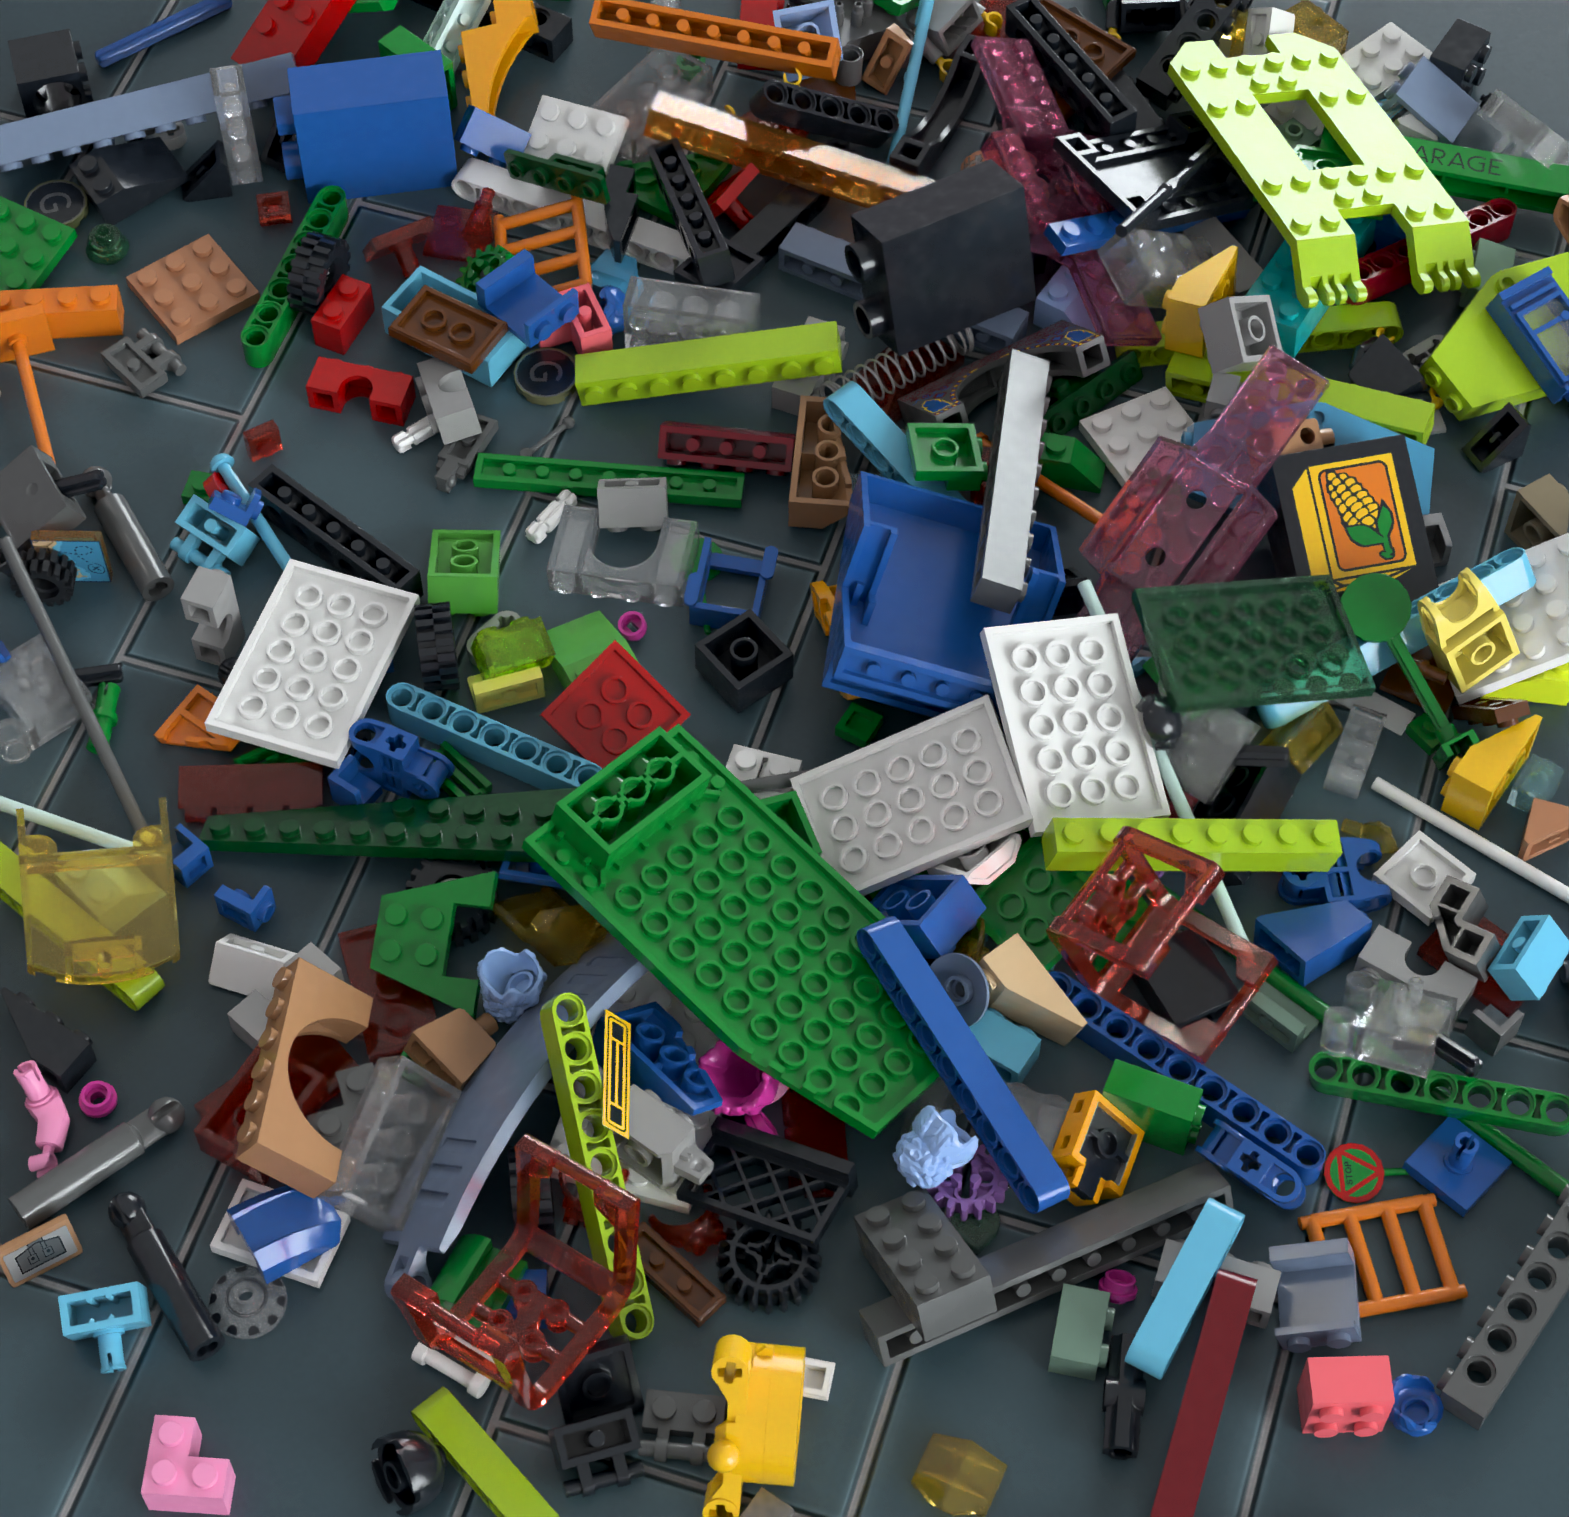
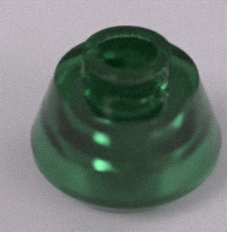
M107 223L99 224L89 232L85 246L86 255L95 263L113 265L127 255L129 241L116 226Z

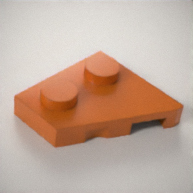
M198 684L154 734L157 741L161 744L231 752L240 742L236 739L206 731L205 721L218 697Z

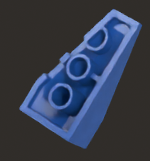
M654 1001L614 1013L631 1024L630 1086L635 1084L643 1091L649 1089L656 1093L664 1103L691 1116L721 1107L723 1099L707 1071L698 1067L695 1061L696 1052L694 1048L687 1046L682 1038L684 1031L681 1025L663 1007ZM605 1016L598 1020L592 1038L597 1063L603 1070Z

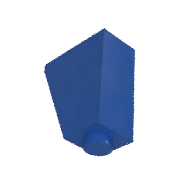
M1348 900L1265 914L1255 919L1253 944L1304 987L1361 952L1371 937L1372 920L1369 919L1364 911L1358 910Z

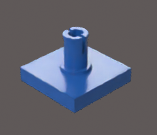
M1447 1117L1404 1162L1402 1168L1460 1216L1464 1217L1509 1170L1512 1161L1458 1119Z

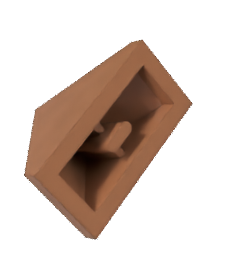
M1538 798L1533 799L1526 818L1517 856L1523 861H1527L1569 841L1568 806Z

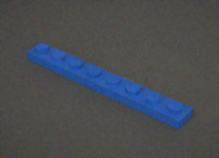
M1250 209L1217 216V219L1221 223L1242 219L1247 216ZM1115 210L1050 223L1043 234L1061 256L1184 231L1207 219L1142 234L1133 229L1127 236L1121 238L1117 236L1115 229L1125 219Z

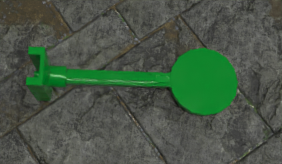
M1370 573L1359 576L1347 586L1341 597L1340 615L1343 624L1353 636L1365 642L1387 643L1436 730L1434 734L1441 746L1432 760L1440 771L1447 766L1453 756L1456 757L1460 754L1464 756L1470 746L1479 743L1480 740L1474 729L1459 734L1454 724L1449 723L1400 636V633L1405 629L1411 617L1412 603L1408 591L1398 580L1387 574Z

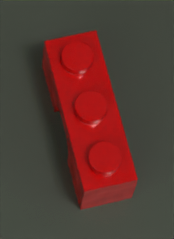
M320 356L306 384L309 407L341 414L344 405L350 399L367 397L369 398L372 420L402 427L405 425L416 398L414 380L411 375Z

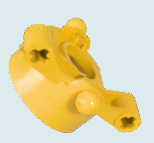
M735 1334L726 1335L716 1343L711 1375L726 1398L728 1409L727 1420L715 1427L714 1443L711 1444L707 1452L709 1466L718 1473L707 1485L702 1511L703 1517H739L743 1482L794 1487L801 1424L806 1347L748 1342L742 1336Z

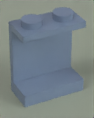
M1423 56L1415 64L1411 61L1408 62L1397 76L1401 80L1399 82L1395 81L1386 90L1384 96L1387 99L1381 108L1386 112L1398 101L1438 136L1437 142L1452 144L1480 104Z
M1339 1238L1269 1247L1270 1263L1273 1269L1281 1271L1277 1287L1280 1328H1275V1337L1281 1348L1293 1353H1303L1311 1350V1347L1327 1345L1330 1348L1340 1349L1350 1346L1353 1342H1362L1355 1256L1348 1239Z

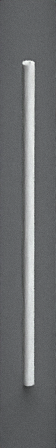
M1379 776L1373 782L1372 790L1569 904L1568 886Z

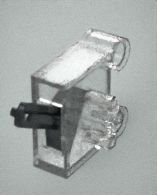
M41 633L10 651L11 658L5 663H0V705L11 717L0 721V755L5 762L10 764L24 762L29 758L33 750L81 721ZM120 663L74 669L92 709L95 708V704L87 687L98 686L102 682H105L106 685H108V682L121 683L124 679L123 668Z
M1368 971L1350 972L1346 978L1343 1007H1330L1324 1012L1320 1048L1328 1055L1335 1057L1346 1056L1427 1078L1438 1056L1469 1077H1475L1483 1067L1482 1060L1449 1038L1454 1027L1458 998L1423 989L1424 981L1420 977L1410 978L1408 985L1379 978Z

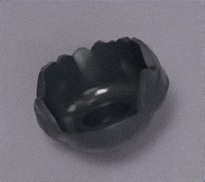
M1155 693L1147 694L1135 708L1139 712H1143V722L1146 731L1157 742L1155 750H1172L1177 746L1182 734L1183 723L1181 713L1174 703L1169 701L1167 696L1162 697L1161 694Z

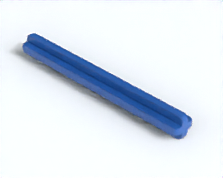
M202 0L95 51V59L101 68L110 66L230 9L232 1Z

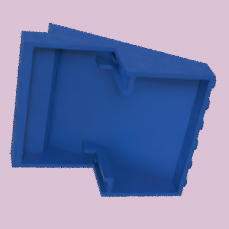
M860 471L849 502L821 686L930 717H936L988 694L993 701L1003 729L980 632L986 627L1050 621L1066 584L1056 527L1034 521L1033 527L1029 531V533L1034 534L1033 543L1026 556L1031 558L1028 573L1024 578V581L1028 582L1027 592L1022 602L1017 601L1012 612L1008 614L970 602L982 505Z

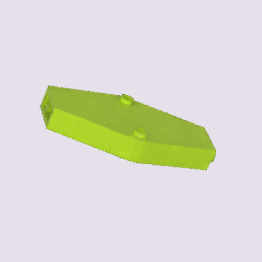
M1569 252L1500 270L1492 275L1476 293L1420 367L1419 371L1427 385L1436 391L1444 401L1447 410L1453 413L1459 421L1501 410L1508 402L1515 406L1547 396L1490 316L1486 307L1498 293L1547 266L1550 267L1553 272L1551 274L1569 299ZM1546 305L1523 316L1532 330L1555 319ZM1559 323L1537 334V337L1563 374L1567 376L1569 375V338Z

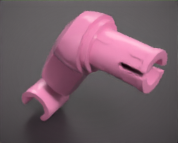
M29 1060L18 1065L17 1069H14L13 1074L27 1096L25 1101L26 1109L38 1123L35 1143L43 1152L42 1154L29 1157L28 1167L31 1172L37 1171V1177L39 1178L58 1165L54 1153L63 1151L70 1125V1117L59 1090L52 1085H48L37 1063L34 1060Z

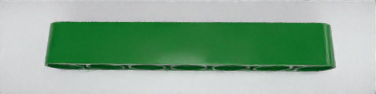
M335 185L325 186L317 193L244 326L240 338L245 360L249 366L262 368L268 366L274 360L299 311H295L289 306L287 285L290 283V280L287 278L288 273L292 270L290 265L292 258L295 259L296 257L295 250L297 246L301 247V239L306 237L308 232L312 231L339 238L349 219L345 191L341 187Z
M1332 1051L1318 1052L1309 1062V1081L1316 1091L1323 1094L1548 1136H1562L1569 1132V1097L1561 1093ZM1322 1066H1330L1336 1070V1074L1330 1079H1322L1316 1075V1071ZM1368 1073L1374 1078V1082L1368 1086H1360L1353 1079L1357 1074ZM1397 1080H1406L1412 1085V1089L1407 1093H1398L1392 1088V1084ZM1436 1087H1444L1450 1091L1451 1096L1445 1100H1436L1431 1096L1430 1091ZM1474 1094H1482L1489 1099L1490 1103L1485 1107L1477 1108L1468 1099ZM1513 1101H1521L1527 1105L1529 1110L1522 1115H1516L1509 1111L1507 1105ZM1552 1108H1559L1566 1113L1567 1118L1562 1122H1554L1548 1118L1546 1112Z

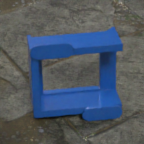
M705 537L698 570L689 575L684 594V604L689 606V624L698 626L709 625L711 628L719 629L747 611L703 603L710 569L759 577L752 611L761 618L768 580L773 578L778 549L774 546L766 547L763 561L713 553L712 538Z

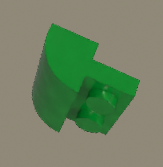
M477 1234L462 1235L421 1303L422 1311L456 1326L459 1321H463L491 1334L528 1269V1263L525 1260L492 1247V1240L488 1237Z

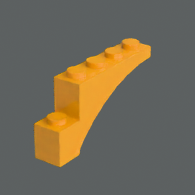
M493 0L495 11L490 12L491 25L461 31L462 44L458 45V52L462 64H466V70L462 71V78L465 88L470 90V95L465 97L467 107L470 104L495 116L499 94L510 67L533 34L539 33L533 0Z

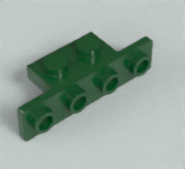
M507 149L503 153L507 170L513 179L604 205L611 201L603 166L554 153L549 159L512 149Z
M1126 351L1113 360L1111 365L1085 378L1062 376L1052 380L1046 397L1050 398L1049 407L1043 419L1047 420L1045 432L1058 435L1066 434L1079 424V420L1091 416L1143 378V374L1135 351Z

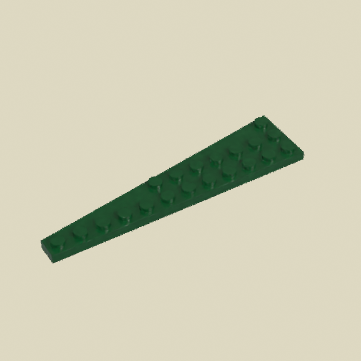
M576 788L420 800L400 798L394 802L212 815L207 817L199 839L209 847V851L536 862L521 848L524 839L551 820L556 803Z

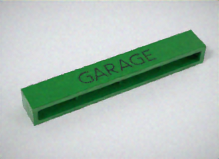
M1324 126L1319 147L1343 151ZM1404 136L1450 196L1488 202L1496 198H1505L1514 202L1517 208L1553 214L1559 197L1569 194V166Z

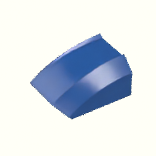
M286 1185L259 1194L227 1209L232 1226L236 1233L241 1235L255 1259L259 1272L266 1284L300 1267L340 1243L341 1218L325 1191L313 1199Z

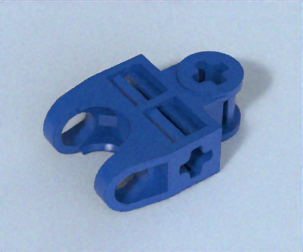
M364 718L356 721L349 729L350 743L353 748L358 750L354 757L357 759L359 772L381 785L383 789L401 797L409 798L414 793L423 799L438 798L440 795L439 788L444 780L451 777L455 771L453 763L447 757L436 751L420 747L418 736L390 724L371 718ZM363 729H370L375 732V737L368 742L357 739L355 736ZM367 757L374 767H362L360 765L361 760Z
M1340 837L1343 853L1328 872H1282L1283 876L1280 878L1277 886L1279 896L1291 905L1319 903L1321 905L1348 900L1358 910H1362L1366 914L1384 908L1392 901L1390 887L1368 880L1358 872L1359 870H1364V866L1372 865L1382 858L1379 843L1365 838Z
M1217 1118L1214 1120L1213 1124L1215 1127L1201 1147L1197 1145L1195 1148L1199 1155L1209 1160V1162L1221 1170L1229 1172L1234 1178L1283 1210H1294L1303 1204L1306 1198V1188L1296 1171ZM1250 1163L1253 1165L1258 1164L1259 1169L1257 1171L1252 1168L1249 1170L1248 1165ZM1291 1181L1295 1183V1189L1290 1195L1280 1196L1277 1194L1278 1187L1283 1182Z

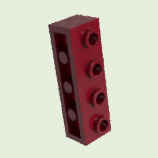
M664 421L660 425L658 458L667 459L666 463L671 465H686L688 461L700 463L699 467L708 469H719L720 465L733 466V471L753 472V468L765 469L768 475L786 476V472H792L796 434Z

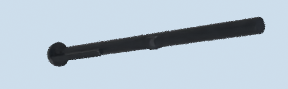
M1212 136L1208 137L1205 145L1188 159V164L1167 183L1161 184L1151 197L1116 227L1115 233L1121 238L1127 236L1213 158L1225 156Z

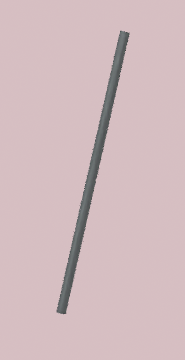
M5 536L0 539V548L140 845L157 851L156 859L150 866L162 892H169L176 887V884L10 536Z

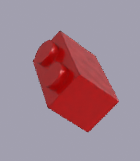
M344 274L341 275L311 318L315 345L342 355L346 354L375 311L371 284Z

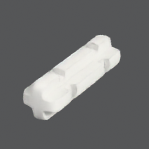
M426 416L407 427V432L400 431L392 436L391 439L394 448L399 453H404L412 448L411 444L418 445L435 434H433L428 417Z
M568 489L561 491L556 497L557 501L553 500L536 518L537 522L533 521L526 528L527 539L535 544H540L547 537L546 532L550 533L567 516L566 512H570L577 505V496L574 493H571Z

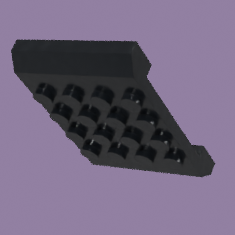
M1190 110L1169 114L1165 125L1092 140H1087L1080 132L1058 136L1052 148L1106 202L1126 219L1151 197L1161 184L1167 183L1188 164V159L1205 145L1207 138L1211 135L1198 116ZM1226 156L1213 158L1143 220L1135 230L1140 234L1252 209L1259 202L1253 201L1254 195Z

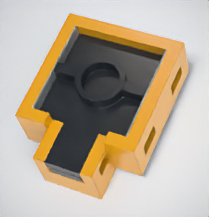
M1097 1090L1074 1093L1051 1154L1068 1180L1070 1195L1067 1200L1075 1207L1098 1204L1099 1200L1122 1197L1145 1131Z

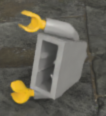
M975 0L934 1L923 56L932 65L937 64L939 67V78L943 83L947 76L946 71H949L953 59H944L943 56H949L963 42L967 34H970L982 21L984 22L983 30L985 34L991 37L996 36L998 28L1001 29L1003 22L1002 15L999 12L987 13L985 12L986 8ZM912 9L906 15V23L914 33L916 31L914 24L918 9Z

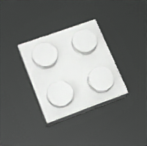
M1419 830L1373 874L1372 881L1389 886L1392 898L1429 926L1434 921L1429 905L1446 876H1452L1471 885L1475 880L1476 873Z

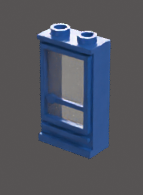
M1547 266L1498 293L1487 305L1486 310L1552 404H1555L1564 398L1569 402V299L1551 274L1553 272Z

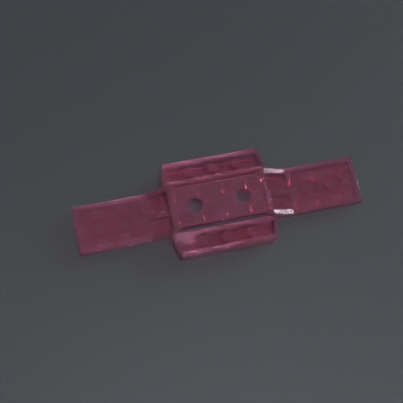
M976 36L971 43V47L1001 113L1003 130L990 134L982 146L981 152L985 161L993 160L1024 186L1031 252L1048 255L1049 258L1068 267L1095 331L1103 334L1106 346H1156L1162 339V336L1124 254L1131 252L1139 240L1061 256L1043 234L1050 223L1084 217L1086 212L1090 216L1115 211V209L1052 148L1056 137L1078 133V131L1068 129L1029 39ZM1080 132L1087 140L1098 138V136ZM1064 163L1067 167V170L1071 176L1072 181L1069 180L1065 174V171L1062 167ZM1036 173H1042L1047 176L1050 183L1038 177ZM1075 188L1079 194L1083 206L1079 204L1076 199V196L1073 192Z
M1272 344L1211 429L1193 446L1163 436L1157 438L1078 549L1083 558L1100 575L1094 590L1105 614L1118 613L1131 663L1162 620L1185 628L1195 619L1203 622L1278 517L1274 507L1261 495L1256 487L1329 387L1330 382ZM1193 491H1201L1207 497L1205 505L1200 509H1192L1186 504L1187 496ZM1243 494L1166 603L1165 595L1234 498L1237 495ZM1153 548H1160L1166 554L1165 561L1157 567L1150 566L1145 561L1147 552ZM1086 605L1083 606L1076 618L1090 616Z

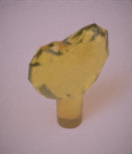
M1346 818L1341 824V831L1344 833L1378 842L1382 853L1394 854L1399 850L1391 827L1380 821H1369L1363 824Z

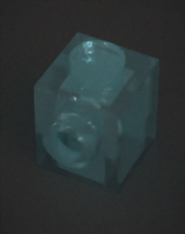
M1532 754L1513 784L1507 803L1528 813L1534 798L1550 802L1559 788L1565 769L1557 766L1549 759H1543Z

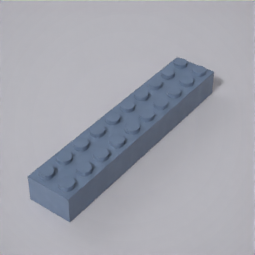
M289 52L0 125L1 172H8L23 168L22 161L30 159L32 165L54 160L53 154L62 152L63 157L85 152L83 146L93 144L94 149L115 145L114 138L124 136L125 141L146 137L145 130L155 128L156 133L177 129L175 123L186 121L187 126L207 121L206 115L213 113L217 114V118L238 114L237 107L247 105L248 110L268 106L267 100L277 96L290 95L287 68L297 67L294 54Z

